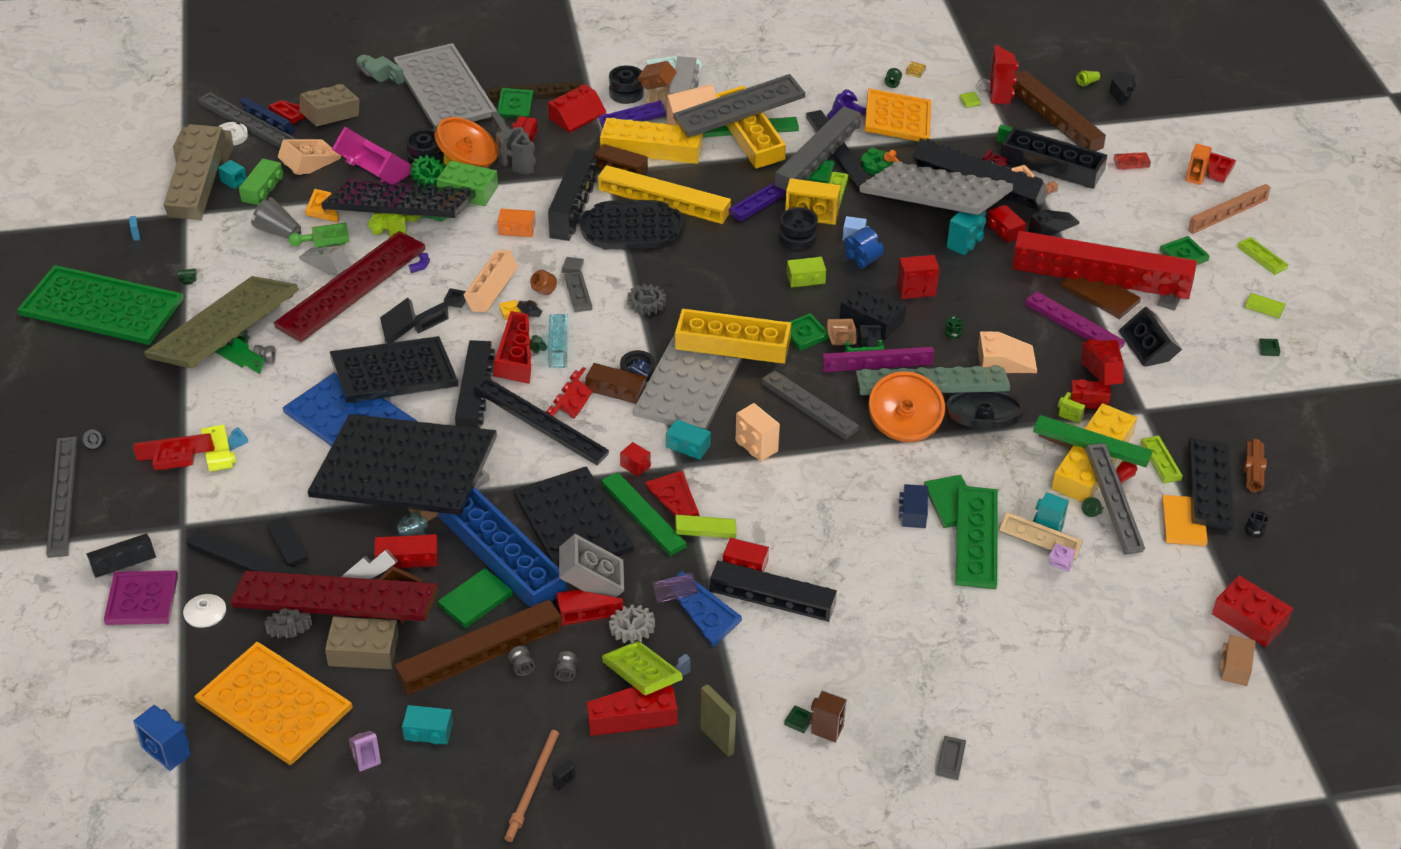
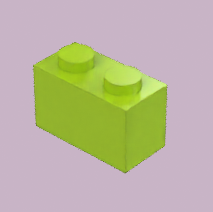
M822 257L787 260L786 274L791 288L825 284L826 268Z

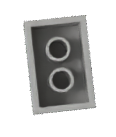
M574 534L559 547V578L582 591L617 597L624 591L623 559Z

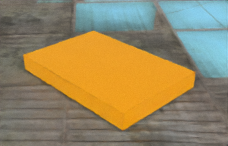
M1163 495L1162 509L1165 542L1206 546L1208 542L1206 526L1192 523L1191 497Z

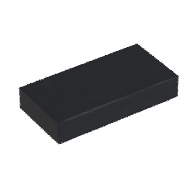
M443 302L416 315L417 325L415 326V331L419 334L449 319L447 304Z

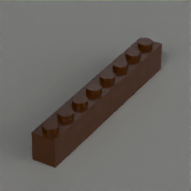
M1026 70L1015 73L1016 85H1013L1016 96L1076 145L1094 151L1104 148L1106 134Z
M550 599L538 603L535 606L519 611L516 614L500 619L459 638L442 643L428 651H423L409 659L402 660L395 664L396 678L406 695H411L509 653L517 646H525L562 630L561 615Z

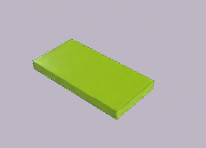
M639 641L602 656L603 663L644 695L683 680L682 673Z

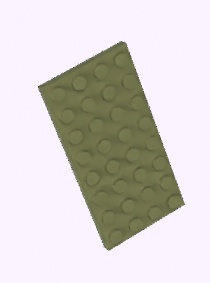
M251 276L147 349L144 354L148 359L190 369L195 368L199 365V362L212 356L214 351L224 347L232 338L238 337L243 330L252 327L254 322L266 317L267 313L272 309L278 308L283 301L292 298L293 294L299 291V288L295 283Z

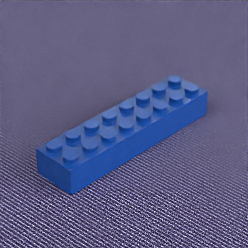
M475 487L462 515L438 512V517L529 608L549 599L552 602L557 599L556 593L568 591L567 582L559 578V568Z

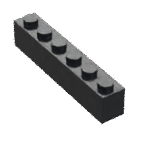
M469 340L455 414L456 426L480 428V425L484 424L483 411H486L487 403L484 397L474 392V386L485 376L491 379V374H489V372H493V361L491 360H495V349H492L491 341Z
M717 560L710 577V592L827 622L830 621L836 605L837 590Z

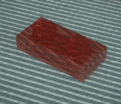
M1147 152L1114 154L1113 158L1117 169L1123 170L1148 168L1151 164Z

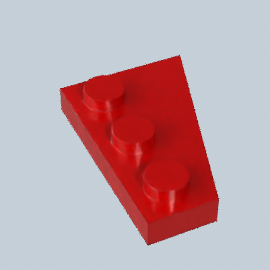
M683 471L645 482L646 488L674 517L676 515L700 516Z

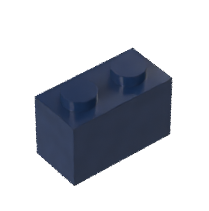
M904 484L903 492H899V504H902V506H899L898 518H902V527L926 528L928 486Z

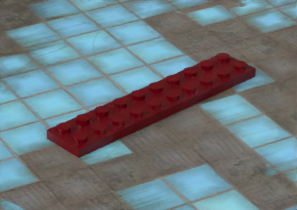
M398 231L274 322L275 328L299 342L304 341L426 250L425 244Z
M245 570L230 600V604L235 608L276 611L287 608L288 610L298 609L299 612L426 621L439 588L437 583Z

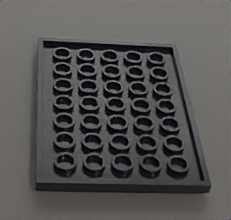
M349 414L307 491L308 496L320 499L462 515L497 438V432L490 429Z

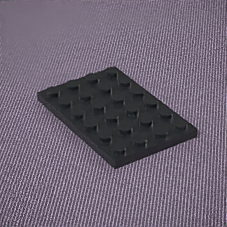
M439 336L330 351V359L346 403L458 386V379Z
M587 466L514 489V496L545 553L558 568L559 547L574 534L617 557L634 551V545Z

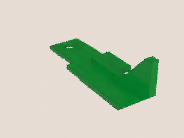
M237 337L234 338L233 344L228 341L224 347L214 351L241 368L245 365L258 374L262 372L265 359L248 349L249 344Z

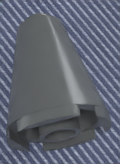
M268 197L269 200H262L253 213L255 219L251 220V223L256 229L286 239L292 233H299L301 235V226L275 199Z

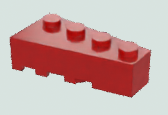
M673 684L648 695H644L635 687H631L587 702V720L590 736L677 725V705Z

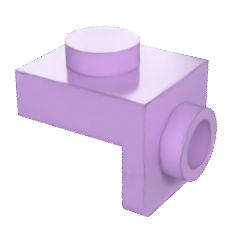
M1056 543L1049 555L1050 565L1069 572L1073 564L1075 550Z

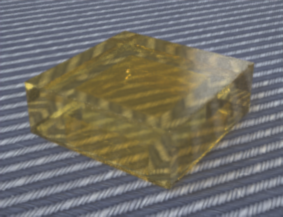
M912 61L906 69V74L921 78L926 70V65Z

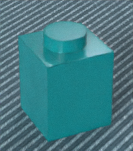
M232 160L218 167L221 182L234 189L246 180L245 168Z

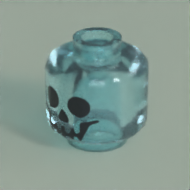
M417 512L401 517L399 524H397L400 536L426 535V528L429 527L425 516L421 517Z

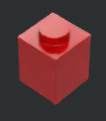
M632 442L620 452V466L638 477L650 468L651 452Z

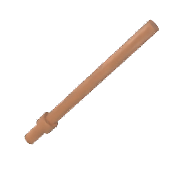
M551 730L517 810L511 815L509 820L510 826L504 837L508 842L513 841L517 830L523 825L525 820L524 814L559 736V732L556 730Z

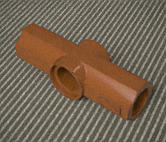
M1259 439L1247 442L1243 469L1244 473H1246V488L1250 492L1255 493L1264 488V475L1267 466V459L1264 458V444Z

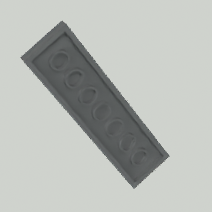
M787 74L675 112L673 117L689 138L805 98V91L791 74Z

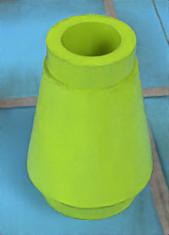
M1080 71L1076 76L1077 83L1082 86H1087L1100 79L1098 71Z

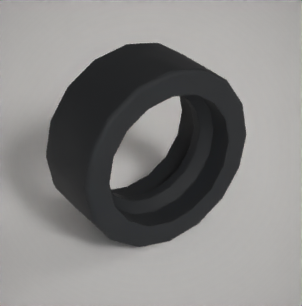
M634 350L624 354L620 361V370L632 372L628 367L632 365L634 360L639 361V359H642L649 363L648 367L651 369L646 377V382H648L655 371L654 357L650 353L641 350Z

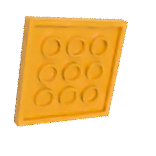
M868 88L864 131L919 142L920 138L924 140L930 139L931 100Z

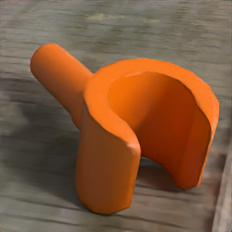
M895 150L885 153L884 159L887 162H900L895 157Z

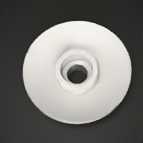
M203 594L192 598L185 605L183 615L186 622L191 626L198 628L210 627L217 624L225 616L226 605L219 596Z

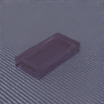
M693 573L652 582L657 603L698 593Z

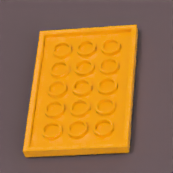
M259 642L252 645L194 696L197 703L290 766L353 708L352 702Z

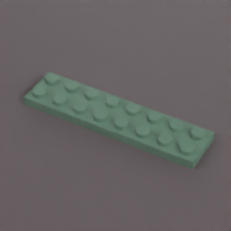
M997 365L969 368L961 366L954 368L937 367L932 369L920 367L917 369L900 368L890 370L883 368L880 370L862 369L856 371L860 395H870L873 387L880 379L891 373L903 371L925 376L939 388L941 393L1010 391V382L1005 369Z

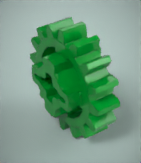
M428 155L425 158L419 156L418 159H414L411 165L410 175H413V180H418L417 184L422 183L423 186L437 185V179L443 172L445 164H440V159L434 160V156L431 159Z

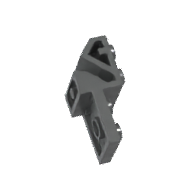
M498 112L491 113L493 139L497 144L498 161L501 166L507 167L512 163L514 172L521 174L533 173L534 165H536L533 155L535 146L529 140L528 133H525L522 127L510 129L509 126L505 125L504 118Z

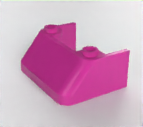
M344 127L332 148L333 151L347 158L345 162L352 166H355V164L381 178L380 182L396 184L408 177L411 172V164L368 141L347 127Z

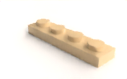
M1006 512L999 529L1002 533L1050 551L1053 550L1056 543L1075 550L1073 560H1076L1083 540Z

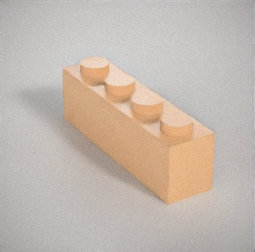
M510 250L495 251L465 292L464 297L472 312H487L518 268Z

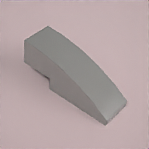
M386 549L372 562L365 556L341 577L371 579L386 571L398 560Z

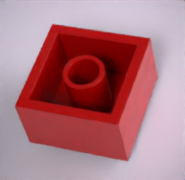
M935 255L899 259L897 288L901 299L936 296L940 268Z

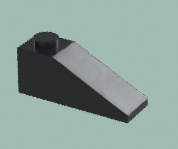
M1042 210L1031 215L1028 232L1051 236L1078 225L1080 221L1069 212Z

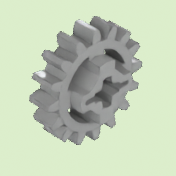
M631 605L628 609L623 606L622 611L616 610V615H611V621H609L611 635H615L616 640L622 638L623 643L627 642V640H630L631 644L634 643V640L642 642V637L648 639L649 633H654L655 618L653 612L649 613V608L642 610V605H639L637 608Z

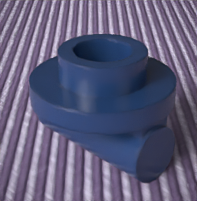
M639 359V361L634 360L629 368L630 371L646 377L651 369L648 367L649 363L642 359Z

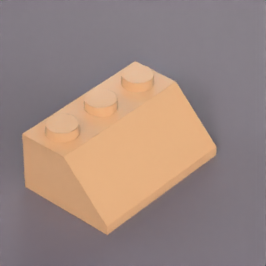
M710 84L667 95V123L669 125H678L673 117V113L717 99L713 85Z

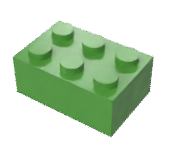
M449 161L437 179V187L453 186L457 189L469 187L470 190H475L476 197L470 203L486 206L498 188L497 170Z

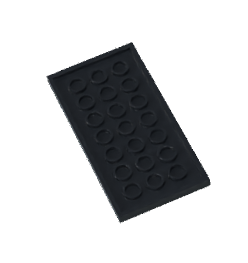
M347 180L322 202V209L456 218L476 197L475 190H470L469 187L457 189L453 186L441 188L437 187V185H428L426 187L420 184H412L410 186L404 183L388 184V182L372 183V181L356 182V180Z

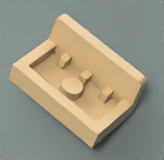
M671 85L658 90L656 88L649 89L645 104L661 100L664 110L667 111V95H669Z

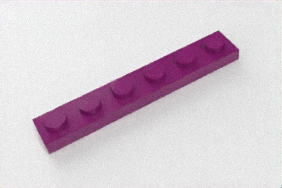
M1037 291L1026 299V306L1086 340H1118L1120 349L1125 345V340Z
M933 347L828 353L823 354L822 370L823 372L927 366L933 364L934 349Z

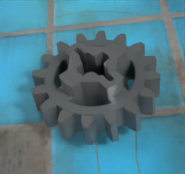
M643 284V287L636 285V289L631 288V292H628L627 304L630 310L634 309V313L640 311L641 315L644 313L650 315L651 312L657 314V310L662 311L663 306H666V294H664L663 289L659 290V286L653 287V284L649 286Z
M287 608L279 610L280 613L278 614L272 613V617H267V620L264 621L266 633L270 634L271 637L277 635V638L282 636L286 638L295 637L297 633H305V630L310 629L312 625L310 613L299 612L298 609L288 610Z

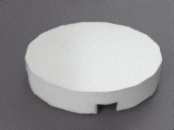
M228 122L219 126L223 130L231 131L234 146L247 140L248 131L244 124L240 123L239 125L236 122Z

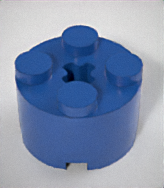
M865 227L846 237L844 241L847 259H852L860 269H863L882 257L884 248L882 242L878 243L876 239L878 235L871 228Z

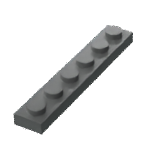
M776 370L762 378V385L843 439L847 440L858 431V424Z
M1106 443L1088 445L1085 450L1124 554L1143 552L1146 548Z

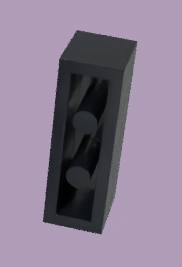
M147 533L86 553L95 578L156 558L151 539Z

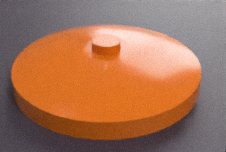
M448 117L441 120L435 129L434 136L437 145L453 161L488 168L495 162L498 156L497 144L492 136L484 128L470 120L460 117Z
M903 371L891 373L876 383L870 394L868 409L872 422L884 435L901 442H917L930 437L938 430L945 414V402L939 388L931 380L914 372Z

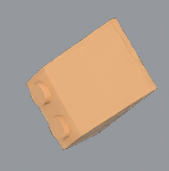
M283 139L278 158L284 165L292 169L293 173L302 175L310 174L341 159V155L333 151L332 147L322 139Z
M980 332L978 354L981 367L997 365L1004 367L1006 373H1037L1033 345L1000 332Z

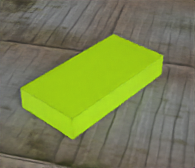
M1251 293L1245 308L1280 319L1286 303Z

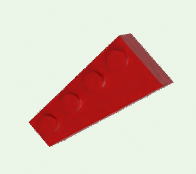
M510 311L494 362V377L530 384L529 314Z
M1089 339L1088 342H1082L1081 364L1104 385L1123 384V358L1118 340L1099 341L1097 339Z

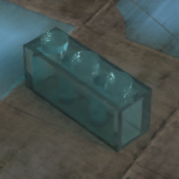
M550 314L549 368H567L568 314Z

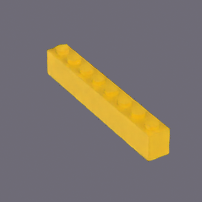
M607 165L598 176V190L633 200L662 201L668 203L669 207L678 209L680 213L720 224L724 223L729 215V208H731V199Z

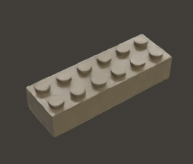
M189 124L163 204L168 217L202 220L226 143L222 127Z

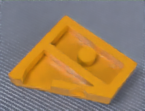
M314 189L305 215L338 222L339 215L336 213V210L322 209V202L332 193Z

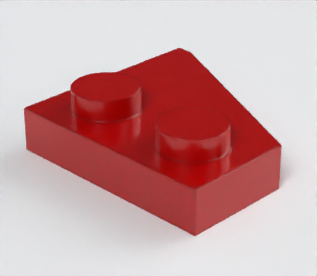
M280 100L269 105L270 111L289 120L291 124L307 118L299 111V104Z
M1211 152L1207 168L1208 178L1224 183L1233 170L1236 160Z

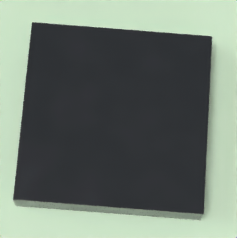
M408 297L380 317L384 338L387 343H393L417 325L412 300Z

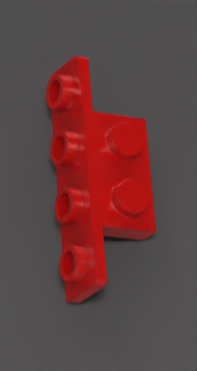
M585 367L572 373L569 377L571 382H566L561 389L563 394L559 393L553 401L554 407L551 405L546 413L554 416L560 408L573 419L579 414L593 393L590 388L579 381V378L586 370Z
M207 433L134 443L133 449L138 461L153 459L152 465L154 470H167L169 468L191 466L194 464L196 453L214 451L215 446L211 434Z

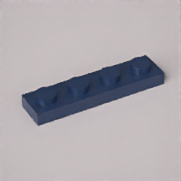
M246 97L240 100L244 111L253 114L255 117L290 135L295 132L289 120Z

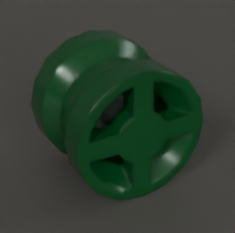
M890 68L884 80L885 84L890 88L898 87L902 79V72L897 68Z
M951 316L946 319L945 335L948 338L957 339L962 336L963 319L957 316Z

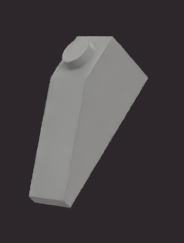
M342 246L310 248L299 256L300 260L327 274L339 275L351 265Z

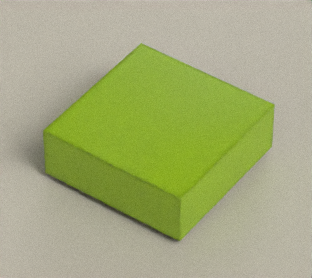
M975 92L960 94L959 99L965 108L979 106L981 103Z

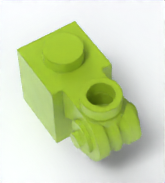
M374 214L367 224L374 235H380L384 230L389 237L398 231L406 234L405 217L403 214Z

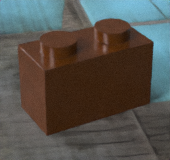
M821 691L819 697L814 698L811 705V710L813 711L809 722L812 724L811 734L836 743L844 727L847 699Z

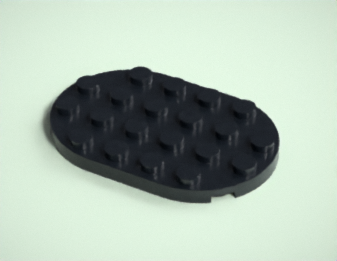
M612 200L597 203L594 205V208L586 210L580 219V231L589 243L604 250L661 249L675 242L681 236L684 221L678 209H673L669 207L668 203L662 201Z

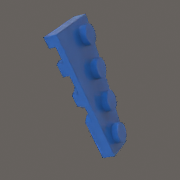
M683 571L668 583V589L712 647L717 645L742 621L740 614Z

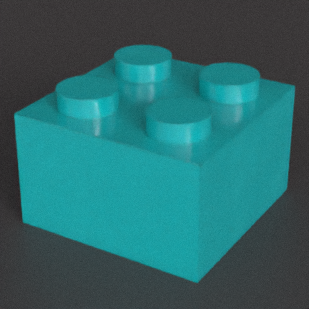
M959 211L950 220L947 248L962 255H966L970 250H973L975 245L982 241L984 237L983 229L986 224V211L979 215Z

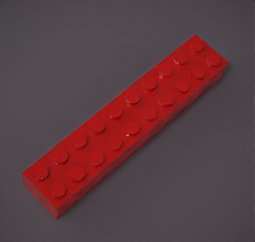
M1024 231L1018 232L1013 260V269L1061 278L1079 279L1080 277L1085 278L1089 282L1103 281L1104 284L1112 286L1117 284L1124 289L1166 296L1173 294L1181 299L1190 298L1197 260Z

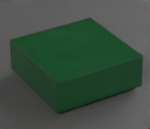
M1259 339L1258 344L1261 355H1280L1278 339Z
M794 705L785 719L784 725L804 734L810 725L812 712Z

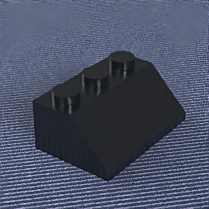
M1146 306L1119 329L1123 338L1145 367L1169 362L1182 350L1158 315Z

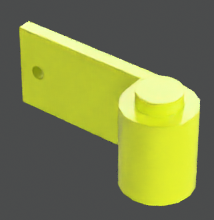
M224 424L202 428V434H211L215 446L214 451L205 453L209 472L233 468V464L236 463L235 454L229 450Z

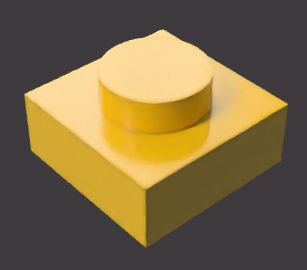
M517 300L499 303V309L504 320L508 319L510 311L521 313V310L516 307L518 304Z

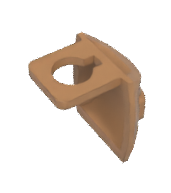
M852 319L827 320V331L832 345H845V342H849V345L856 344V328Z

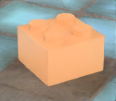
M755 403L736 413L735 441L740 446H743L760 462L778 452L780 424Z

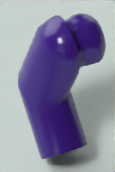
M428 253L419 254V262L408 265L410 273L427 268L430 263Z

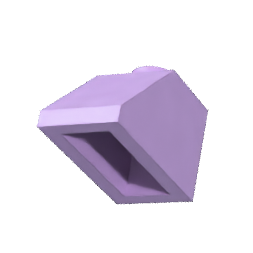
M367 731L348 738L350 750L359 771L381 764L377 736L374 732Z

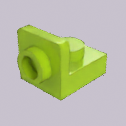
M1067 392L1065 397H1061L1059 400L1058 408L1060 410L1058 416L1080 424L1083 419L1085 405L1070 400L1072 393Z

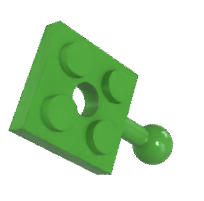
M346 222L311 227L312 234L300 235L299 233H292L288 237L289 244L294 247L307 241H313L314 247L319 248L332 244L344 245L346 242H350Z

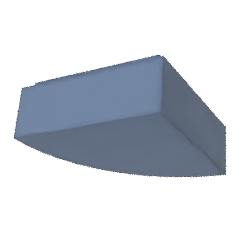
M687 654L681 656L678 659L679 663L675 666L682 673V676L690 672L691 658Z

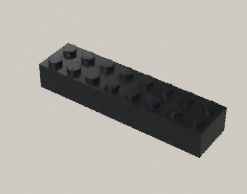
M920 138L912 155L918 167H931L935 170L944 169L946 172H960L961 175L965 176L975 175L979 178L988 177L991 180H1004L1007 183H1012L1013 190L1003 198L1039 211L1048 195L1045 183L1039 177L1034 176L1032 178L1022 171H1012L1010 167L1005 165L1002 167L998 166L991 160L983 161L976 155H966L962 150L956 149L955 151L945 144H935L931 139L924 140Z

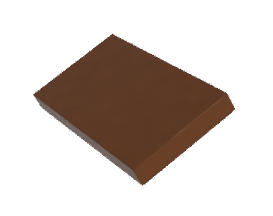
M1068 277L1061 284L1062 288L1119 320L1139 304L1141 297L1117 284L1113 286L1107 285L1103 281L1095 283L1089 282L1085 278L1072 279Z

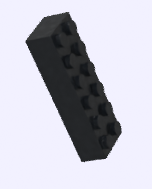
M1016 127L1012 128L1002 143L1000 156L1007 158L1008 164L1025 165L1028 169L1038 173L1047 174L1093 189L1105 171L1108 156L1101 152Z
M575 149L548 210L549 238L570 241L571 236L575 234L576 225L580 223L581 213L583 214L585 211V203L589 202V194L593 192L594 183H597L598 173H596L598 160L595 159V152Z

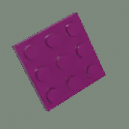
M177 570L114 572L104 616L105 625L169 624L178 580Z

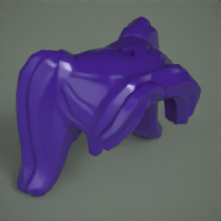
M845 89L840 94H837L832 110L827 114V118L830 120L843 106L858 111L863 116L866 115V108L854 103L853 101L857 102L858 100L856 95L852 91Z

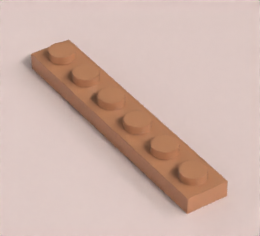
M1264 184L1211 209H1207L1200 214L1194 215L1189 221L1188 231L1191 234H1195L1267 201L1271 187Z

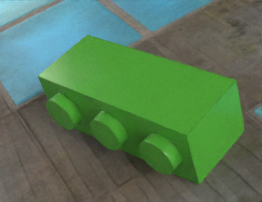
M262 159L239 187L241 201L259 205L262 200L266 199L279 180L283 178L281 163Z

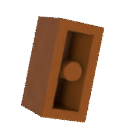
M668 61L646 65L637 79L646 90L668 86L677 72Z

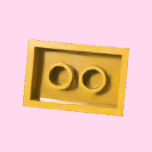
M790 178L786 191L785 210L795 207L807 208L817 215L818 223L836 225L841 185Z

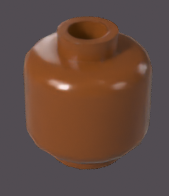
M538 270L531 276V288L540 294L549 295L555 290L557 279L552 273Z

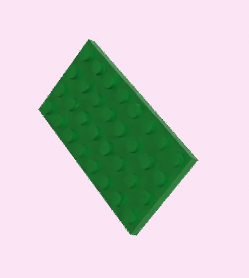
M54 265L17 311L21 316L150 345L182 303L184 296L183 293Z

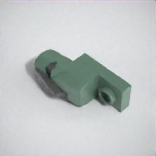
M361 55L357 58V68L365 76H371L379 82L389 78L399 85L404 82L403 69L384 56L374 59L369 55Z

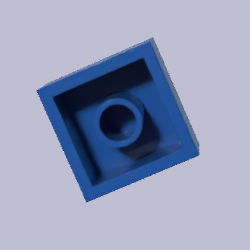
M154 704L133 720L141 748L167 770H173L191 755L189 749L190 742L185 735V726L180 721L173 720L167 710H161Z

